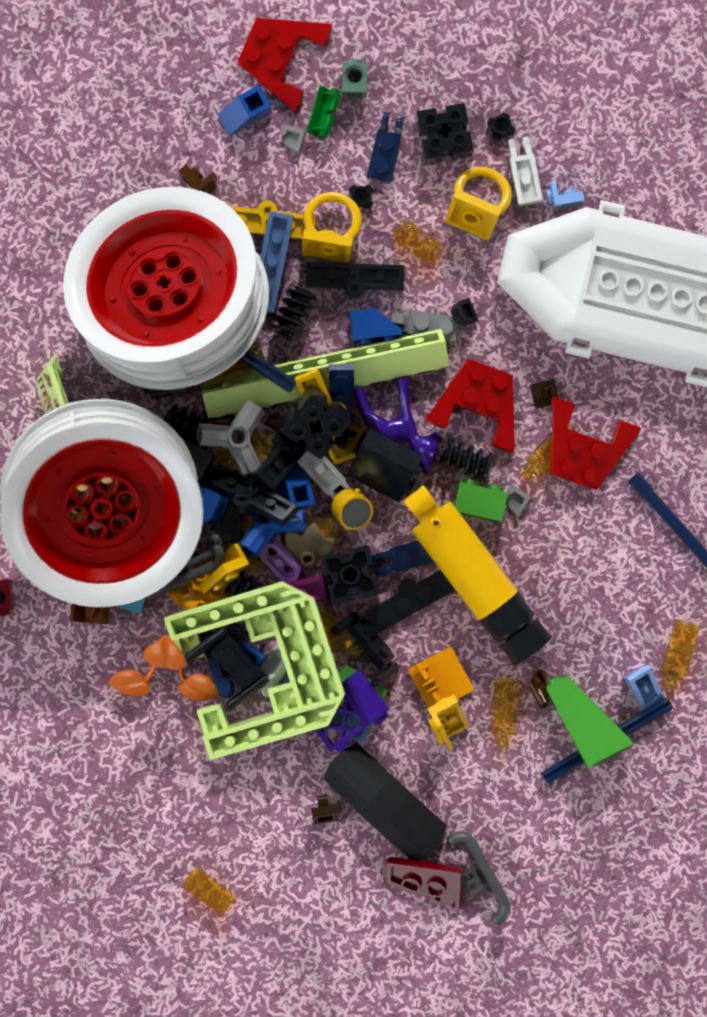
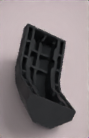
M357 742L343 749L329 764L323 780L410 860L418 861L429 856L440 844L447 825Z

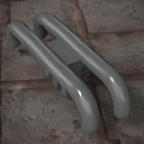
M213 534L210 539L213 546L209 551L190 559L179 574L166 586L143 599L157 598L219 568L225 558L220 536Z
M458 831L450 834L447 837L448 843L450 845L466 844L477 862L462 871V878H465L467 875L471 877L463 882L464 887L466 888L473 883L476 886L468 891L469 896H473L490 886L500 905L499 910L491 916V920L495 925L502 924L510 914V901L477 841L466 832Z

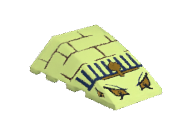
M57 356L50 358L35 383L45 414L69 404L61 379L64 377Z

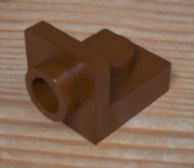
M185 164L179 170V176L192 189L209 194L217 186L215 183L217 175L214 172L202 181L203 176L194 167L190 169Z
M72 604L70 620L108 625L110 607H89Z

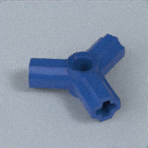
M298 509V513L283 527L250 510L249 512L255 522L238 545L248 556L258 557L268 541L280 533L305 531L307 528L305 509Z

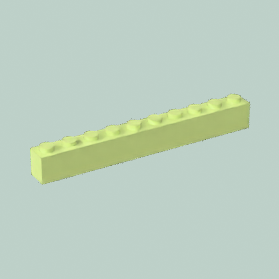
M441 329L274 365L293 379L318 368L328 391L329 364H354V387L368 386L379 381H391L402 376H414L430 370L438 371L450 366L446 341ZM255 370L213 378L200 383L208 419L237 413L246 400L257 404L259 407H271L278 403L295 402L301 396L297 384L289 393Z

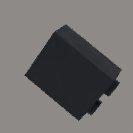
M370 429L355 456L347 476L400 502L404 494L409 496L415 484L411 480L416 481L423 467L419 466L423 456Z

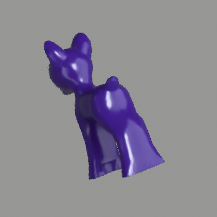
M409 378L397 380L396 385L401 414L400 417L390 421L372 412L363 388L354 390V398L363 421L369 424L372 430L393 441L406 440L409 442L411 450L423 456L419 466L423 467L421 472L429 474L431 470L430 463L436 459L441 437L437 432L428 436L418 434L410 409Z

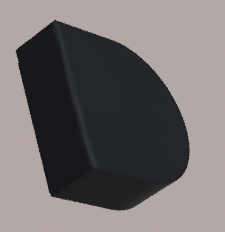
M470 298L460 300L452 306L451 314L457 324L466 326L479 321Z

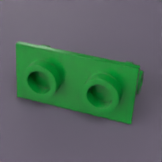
M319 85L306 132L321 140H325L328 134H331L335 117L332 115V112H336L339 100L342 97L339 89L331 88L329 90Z

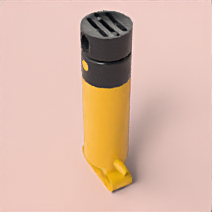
M424 485L403 499L408 508L420 521L412 528V533L483 628L492 636L493 641L500 643L498 648L508 656L512 666H516L529 658L552 639L553 636L543 628L538 616L534 617L535 612L529 608L526 600L452 502L449 501L439 507Z

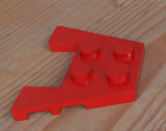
M256 18L237 63L255 80L273 93L276 98L288 106L292 112L296 113L304 91L282 82V79L300 38L324 47L333 25L330 23Z
M471 359L465 360L448 384L449 386L436 401L437 403L431 412L426 415L424 422L445 429L448 426L453 406L496 421L497 425L491 446L509 453L514 452L513 375Z
M552 396L551 406H553L550 425L552 426V442H550L549 474L597 490L638 435L641 427L618 420L611 442L600 441L569 430L568 424L575 404Z

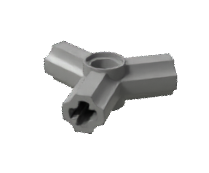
M246 400L230 426L199 424L196 438L198 445L228 448L241 476L251 473L261 463L250 442V435L265 412L257 404ZM234 431L240 436L237 444L232 441V433Z

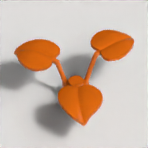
M166 634L144 651L143 657L145 661L152 666L146 676L143 677L136 670H124L114 674L108 682L114 689L125 695L133 697L145 696L151 690V685L147 681L150 680L156 668L163 667L164 669L179 670L180 680L183 682L178 684V691L186 698L206 701L220 696L212 678L203 674H192L188 677L184 675L183 667L185 666L186 659L178 646Z

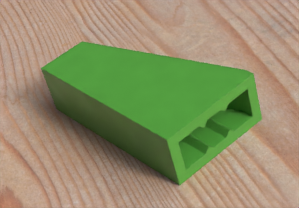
M560 675L548 682L549 686L546 687V692L588 770L632 748L633 743L631 739L569 676L562 678Z

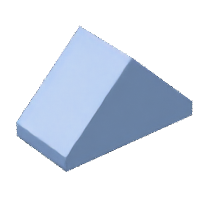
M643 665L623 677L643 711L664 699L649 665Z

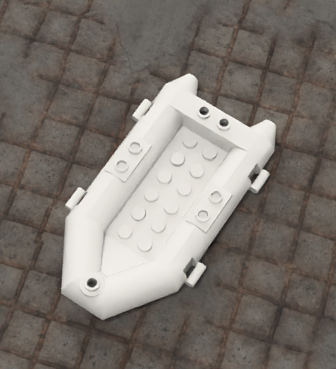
M603 200L600 201L598 210L585 207L508 235L497 283L555 341L567 344L565 353L589 359L591 351L595 350L687 373L685 377L686 383L707 387V236L623 216L624 205ZM603 211H607V212H611V213H615V214H619V215H618V217H613V216H609V215L603 214ZM572 341L586 344L587 348L572 345ZM692 371L704 373L706 377L692 374Z

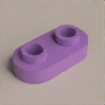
M270 539L259 554L260 559L280 580L292 582L298 579L302 570L301 564L280 541Z

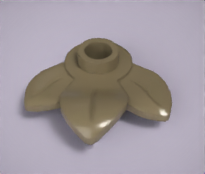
M312 523L301 535L297 532H287L285 545L295 555L302 568H312L318 564L320 556L332 552L334 539L323 538L317 524ZM305 555H310L312 557L308 560L303 559Z

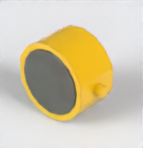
M348 488L339 492L332 502V514L346 531L359 530L365 527L373 516L372 503L360 492L359 488Z

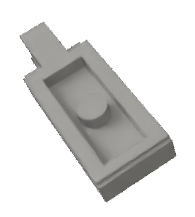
M413 309L405 310V314H391L390 321L398 326H402V332L407 333V335H416L441 329L446 342H456L459 324L454 321L452 316Z

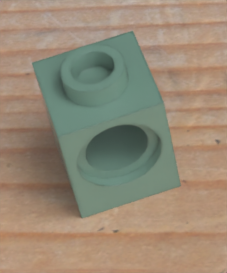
M358 59L348 60V63H343L342 98H367V63H362ZM353 73L359 74L361 80L353 83L349 81V75Z

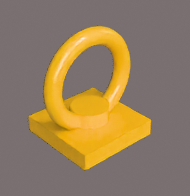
M487 167L467 169L455 182L454 196L444 222L489 241L499 215L504 213L511 203L512 190L510 184L502 174L494 169ZM478 176L494 180L502 191L500 203L496 206L465 193L464 186L466 182Z
M338 192L322 193L308 203L303 214L305 229L302 238V256L337 263H350L353 239L358 235L362 225L360 209L345 194ZM327 202H337L347 207L352 216V224L348 232L340 235L331 230L317 231L313 224V215L320 205Z

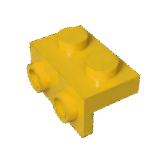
M237 543L224 552L225 558L222 565L199 585L203 594L212 590L214 593L222 591L228 586L229 582L239 577V573L249 565L244 552Z
M455 695L441 699L437 704L427 708L432 717L428 719V722L440 745L445 743L449 751L454 749L449 737L470 727Z

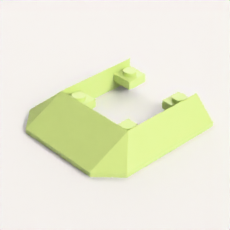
M282 581L164 617L170 639L174 641L183 655L202 642L201 632L245 620L251 642L276 636L290 679L288 683L267 689L274 710L272 712L229 724L222 702L197 710L204 732L202 737L210 760L326 727L330 724L345 692L314 597ZM204 652L198 658L205 657L206 653Z

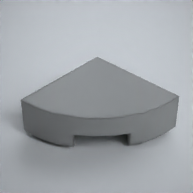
M282 124L281 133L285 146L292 153L299 156L306 131Z
M511 484L507 492V504L511 513L518 518L532 497Z

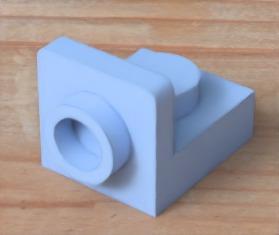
M556 181L551 182L549 190H546L548 205L552 204L553 211L583 205V191L576 192V189H568L562 191V195H558Z

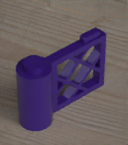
M361 669L342 682L345 692L344 708L338 707L336 710L343 712L342 725L330 723L324 727V730L323 728L315 729L330 752L336 750L337 753L341 752L350 745L348 740L372 722L378 725L389 717L386 712L390 708ZM348 713L356 714L362 724L358 727L346 726ZM328 727L341 729L340 740L334 744L328 737ZM345 730L351 731L347 735H345Z

